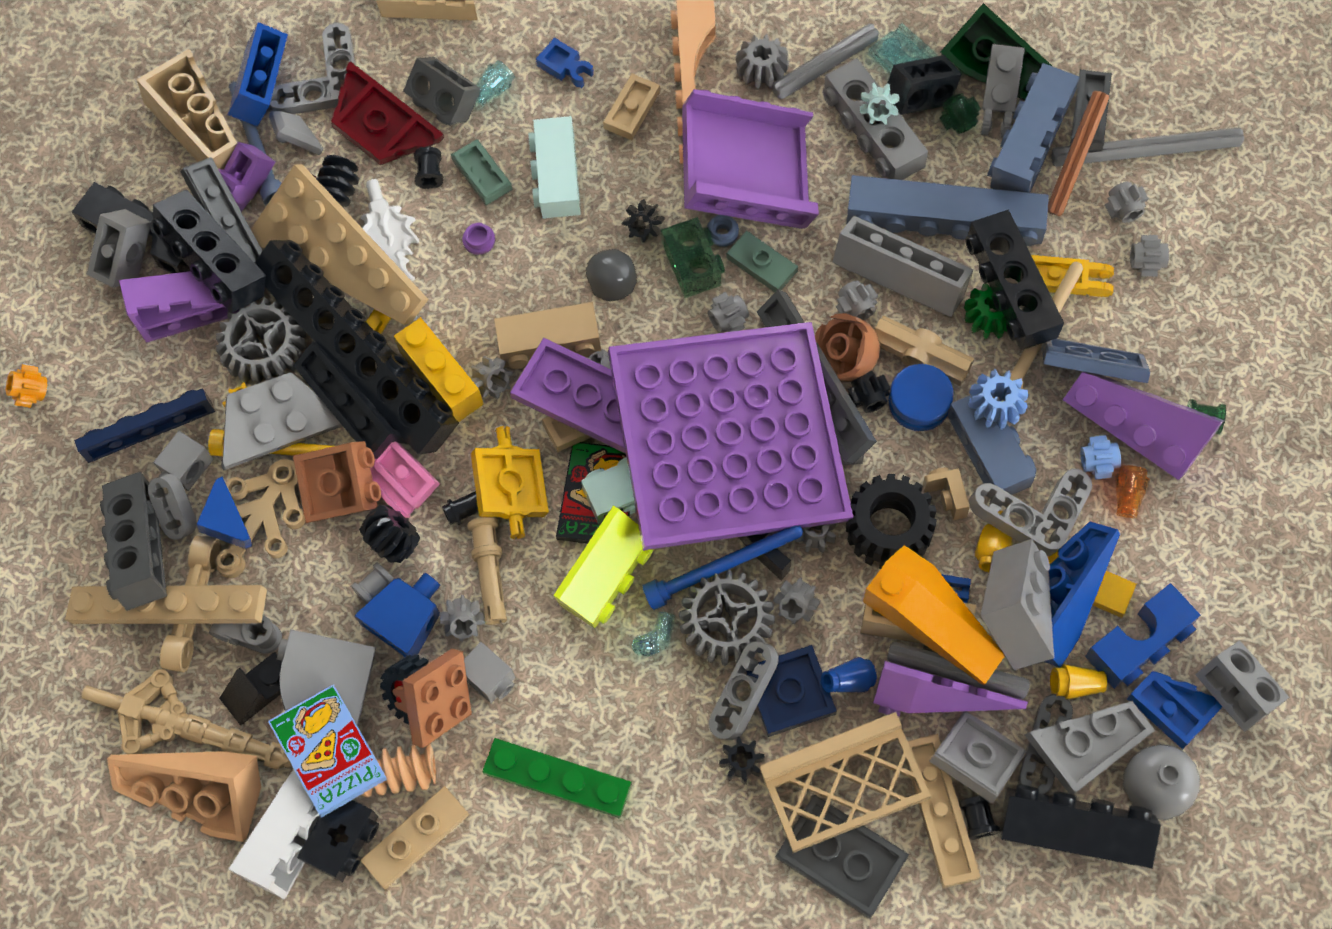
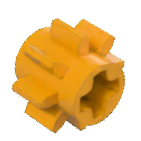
M22 364L21 369H17L16 372L10 371L6 381V395L12 396L16 406L31 408L32 403L36 404V401H43L47 391V378L38 373V367Z

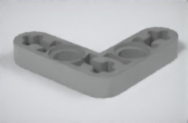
M333 23L328 25L323 31L322 37L327 77L274 86L269 106L271 111L299 114L337 107L341 88L340 80L345 79L346 68L337 70L333 68V65L338 60L351 61L356 65L353 40L346 25ZM336 35H341L340 44L342 49L336 48L334 42ZM317 90L321 92V96L317 100L308 101L305 99L306 94L310 91ZM296 93H298L300 102H296V100H295V99H296V96H295ZM285 96L284 103L278 104L280 97Z
M1068 470L1056 483L1041 513L991 483L980 485L970 496L969 505L972 512L982 520L1020 543L1033 539L1039 551L1043 550L1047 556H1051L1064 545L1091 492L1092 481L1082 470ZM1071 482H1075L1077 484V491L1071 497L1067 496L1066 494L1072 487ZM985 496L991 499L989 502L990 506L983 503ZM1003 505L1006 507V509L1000 515L998 514V512L1001 510V506ZM1053 506H1063L1068 512V519L1057 517ZM1011 512L1020 514L1025 521V526H1015L1011 522L1009 514ZM1052 527L1056 530L1049 539L1051 543L1048 544L1044 541V534Z

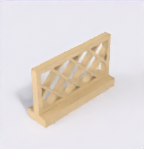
M896 712L759 766L762 778L769 791L793 853L931 798V794L903 733L902 724ZM898 740L903 752L898 766L878 758L884 745ZM876 749L874 756L866 753ZM859 756L871 761L864 780L844 772L849 759ZM905 760L907 761L911 771L903 768ZM842 762L840 769L832 767L833 765ZM875 764L895 771L888 790L868 782ZM824 769L837 775L830 793L810 785L816 772ZM902 774L914 779L920 793L907 798L894 793L893 790L899 775ZM808 776L806 783L798 780ZM842 777L861 785L854 803L834 795ZM791 783L803 788L794 807L780 800L776 788ZM866 787L886 795L880 809L870 811L858 806ZM807 791L827 798L820 817L800 809ZM890 798L898 800L895 803L887 805ZM831 801L851 809L846 822L836 825L824 820ZM784 809L793 812L790 820H788ZM856 811L864 814L860 817L853 819ZM797 814L817 822L812 836L799 841L796 840L792 830ZM821 825H824L829 828L827 830L819 832Z

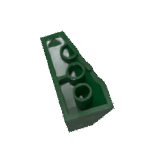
M983 3L940 53L963 74L986 83L992 44L1025 48L1017 95L1018 98L1025 100L1029 93L1026 91V86L1033 72L1038 74L1043 63L1052 65Z

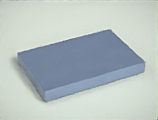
M1054 339L1042 344V356L1045 365L1148 383L1151 371L1143 354L1062 339Z

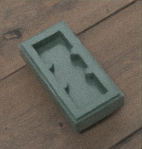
M478 139L451 154L454 164L486 206L513 190L511 182Z
M747 230L726 253V259L774 292L778 289L782 290L798 272L796 264Z

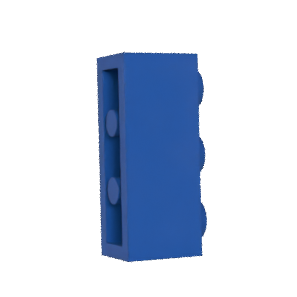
M260 22L257 23L246 45L228 111L229 116L254 126H259L270 106L288 34Z

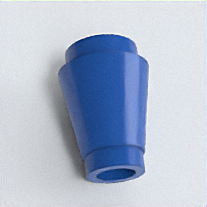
M856 657L828 671H824L821 675L822 687L828 693H865L877 681L875 666L870 660Z

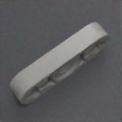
M752 642L744 648L709 719L710 730L717 738L735 740L744 733L778 665V653L773 646L762 642ZM756 653H761L762 657L766 659L764 665L758 664V661L754 659ZM746 670L752 671V674L759 675L758 679L745 675ZM742 681H747L751 686V695L745 701H740L736 695L737 686ZM729 704L742 707V711H734L735 708L729 707ZM724 717L730 718L729 721L733 724L731 730L725 729L726 725L722 723Z

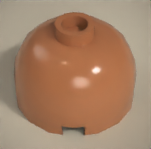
M847 313L835 314L830 317L833 319L827 325L821 324L817 329L815 340L841 382H852L874 369L880 355V343L875 330L868 322Z

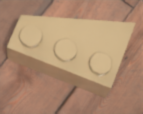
M376 0L381 17L478 20L474 0Z

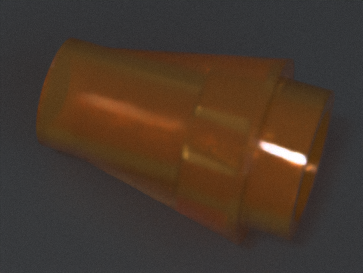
M1123 465L1120 467L1119 473L1115 474L1117 516L1132 519L1138 518V511L1150 482V478L1147 477V469Z

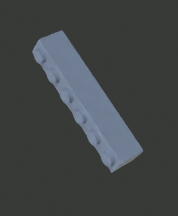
M852 175L846 225L853 216H856L878 227L886 228V230L893 233H900L906 230L916 231L924 236L945 234L951 235L956 239H965L968 236L972 221L1009 209L1026 246L1042 244L1047 229L1049 195Z

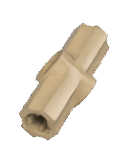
M884 315L880 318L874 329L879 339L880 348L900 357L905 366L908 367L914 364L932 365L943 371L950 381L956 385H962L973 364L974 358L943 344L941 338L930 330L919 328L915 331Z

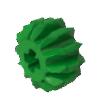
M984 283L981 290L974 288L970 293V298L965 301L964 309L966 313L964 320L965 323L972 324V333L983 330V337L987 339L990 333L993 332L999 340L1003 337L1004 331L1007 332L1006 319L1002 311L998 312L992 300L993 292L990 286Z

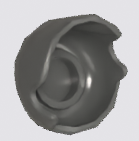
M618 249L602 250L591 257L587 263L586 277L595 296L606 301L622 300L633 292L637 283V274L634 263L629 255Z

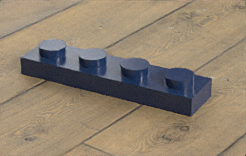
M203 388L190 390L183 393L179 398L167 403L152 405L147 411L135 416L122 417L115 424L108 427L90 430L83 437L74 441L78 452L88 463H91L214 413L215 410Z

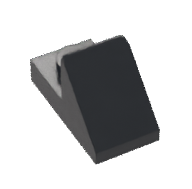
M273 652L247 674L241 668L237 669L219 698L240 725H243L281 695L280 670L282 661L277 660L278 654L276 652Z

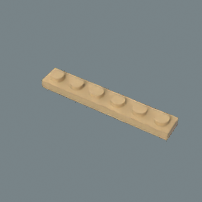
M262 585L166 586L167 597L127 611L117 599L113 600L110 597L106 586H78L71 589L65 620L72 624L262 623L267 589Z

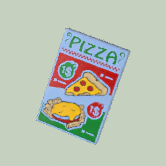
M334 684L268 721L321 818L387 780Z

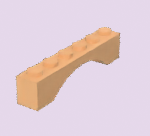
M676 0L677 10H671V28L678 29V36L672 37L673 56L679 55L680 63H674L675 82H681V90H675L676 109H682V105L692 91L696 89L695 76L699 62L706 49L715 40L714 0ZM677 117L678 136H683L682 117ZM679 144L680 164H683V144Z

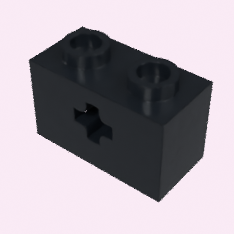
M354 800L347 802L322 818L319 817L297 858L303 863L343 883L346 876L351 877L357 870L361 860L358 854L365 842L370 843L379 827V823L376 822L379 816L372 809ZM346 834L349 838L346 843H338L335 840L336 835Z

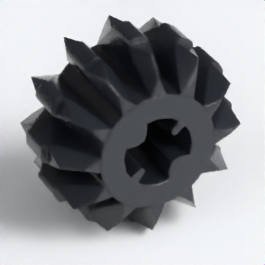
M379 505L371 510L359 528L364 542L369 544L371 550L378 553L380 558L384 557L391 563H401L405 558L408 559L420 541L416 527L409 522V518H405L400 511H395L388 505Z

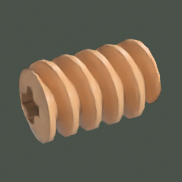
M431 744L425 747L424 754H420L417 747L412 745L409 756H405L402 747L397 746L396 754L393 758L390 757L387 748L382 749L381 758L377 759V762L387 780L374 787L378 795L386 794L388 785L392 793L398 794L402 783L408 792L415 790L417 781L422 790L429 789L431 779L436 784V765ZM373 788L370 789V790H368V791H366V792L363 793L362 795H363L365 798H366V797H370L371 794H372Z

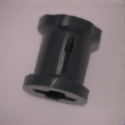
M421 147L414 152L415 163H417V174L414 178L416 186L423 189L440 187L444 181L439 163L442 161L441 151L435 147Z
M980 795L959 802L960 808L964 809L967 819L969 840L989 837L1001 832L1000 827L994 823L990 802Z

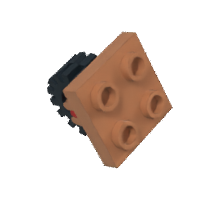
M452 648L429 664V660L424 657L420 659L419 655H408L384 671L385 673L381 675L380 679L383 682L380 683V689L386 691L382 694L384 700H389L390 704L387 707L390 711L396 710L395 717L398 719L404 717V723L410 726L413 745L421 748L426 747L472 715L463 651Z

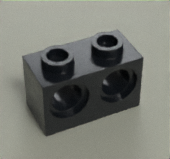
M944 55L894 64L887 82L890 84V94H899V102L893 105L898 108L900 115L951 105L962 73Z

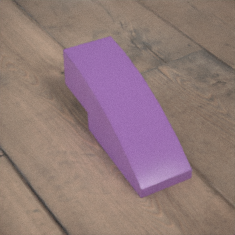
M238 142L224 170L219 169L242 212L267 178L275 161L254 145Z

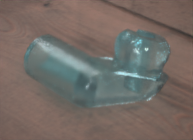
M659 612L655 630L642 636H636L633 639L632 649L634 653L649 657L665 650L670 644L675 616L671 613Z

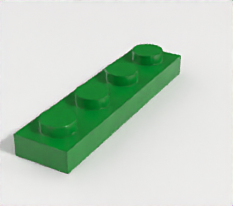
M494 738L482 771L484 775L617 818L622 816L632 786L631 781Z

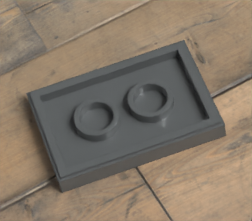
M814 794L804 811L820 817L826 801ZM830 804L824 820L839 825L846 822L849 816ZM800 816L792 828L796 840L799 841L812 836L817 822ZM821 825L819 832H822L829 828L824 825ZM863 825L793 853L786 838L775 858L868 919H871L909 854Z

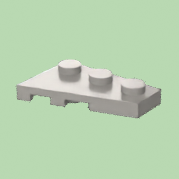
M1133 701L1093 712L1083 717L1060 722L1050 727L1030 731L1025 736L1067 792L1074 794L1155 730Z

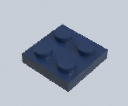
M813 645L779 655L778 665L757 705L767 736L770 737L836 715L837 710L831 694L826 692L821 684L823 672ZM766 660L758 662V664L764 665ZM746 670V675L758 679L759 675L752 674V671Z

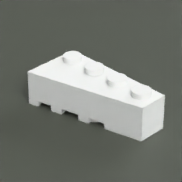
M294 769L229 867L230 871L244 880L284 900L304 865L297 857L320 817Z

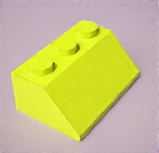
M613 505L554 594L555 599L562 608L596 628L599 622L605 624L615 609L612 603L619 592L623 595L627 592L635 578L631 575L638 563L644 565L654 550H643L639 525Z

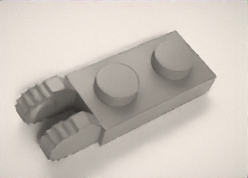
M992 44L982 110H984L982 135H988L991 131L992 111L1004 113L1000 128L1001 137H1004L1006 130L1011 127L1012 114L1015 113L1025 48Z

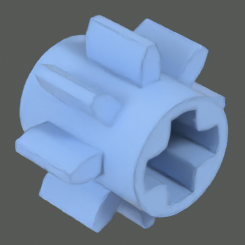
M1106 435L1089 437L1090 443H1088V446H1083L1080 450L1083 471L1092 472L1095 480L1112 478L1114 469L1121 467V454L1118 443H1110Z

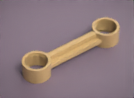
M199 535L194 537L188 554L190 569L185 585L208 584L210 573L216 570L215 559L221 552V542L218 538ZM174 624L172 633L166 636L162 644L160 653L162 669L186 672L189 669L194 652L192 638L196 624Z

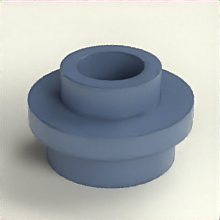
M717 215L709 221L706 233L709 241L714 245L728 246L738 238L739 227L732 217ZM719 229H726L728 233L718 234L717 231Z

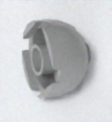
M1158 744L1143 748L1130 759L1124 770L1123 787L1133 806L1151 810L1152 815H1155L1158 820H1169L1182 815L1193 806L1200 791V775L1196 764L1187 753L1175 746Z

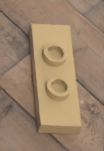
M444 786L360 861L386 890L470 814Z

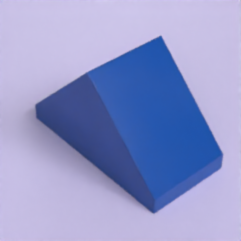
M223 476L217 478L197 522L198 530L200 533L244 549L252 547L251 538Z

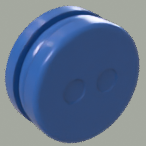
M910 365L902 369L892 381L888 399L890 412L900 425L910 430L927 431L934 429L942 424L948 416L950 404L954 396L953 386L948 376L932 365Z

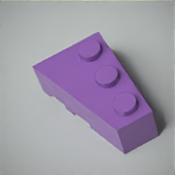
M191 271L119 280L127 315L146 343L228 319V309L222 303L219 304L214 300L210 289L202 281L196 280Z

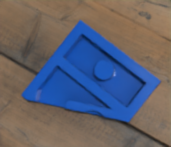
M1152 671L1126 698L1129 702L1133 701L1140 712L1182 750L1222 708V705L1214 696L1197 691L1196 685L1184 681H1174L1170 676L1156 671Z

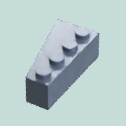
M1044 63L1038 74L1035 72L1031 74L1026 86V91L1029 93L1025 101H1019L1013 115L1015 122L1012 129L1006 130L1000 145L1002 148L998 158L995 157L989 168L987 176L992 177L990 188L1031 193L1075 94L1079 76Z

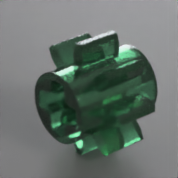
M959 93L950 97L942 104L944 110L939 118L946 130L953 128V130L960 134L972 129L978 123L977 116L980 115L978 111L981 108L974 96L968 99L963 93Z

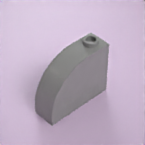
M291 629L288 640H281L277 660L282 661L280 693L284 711L334 684L358 727L376 647Z

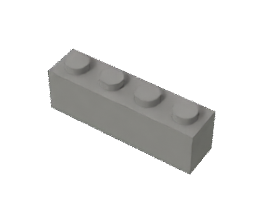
M853 216L840 232L832 262L949 317H952L964 299L974 270L856 216Z

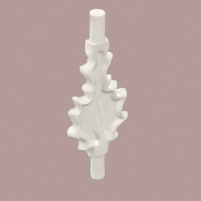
M371 179L366 182L371 201L369 203L370 212L361 216V220L365 222L362 228L413 282L415 277L406 269V264L409 260L405 255L413 254L408 247L411 243H419V238L409 227L416 219L401 214V206H389L382 196L378 180Z

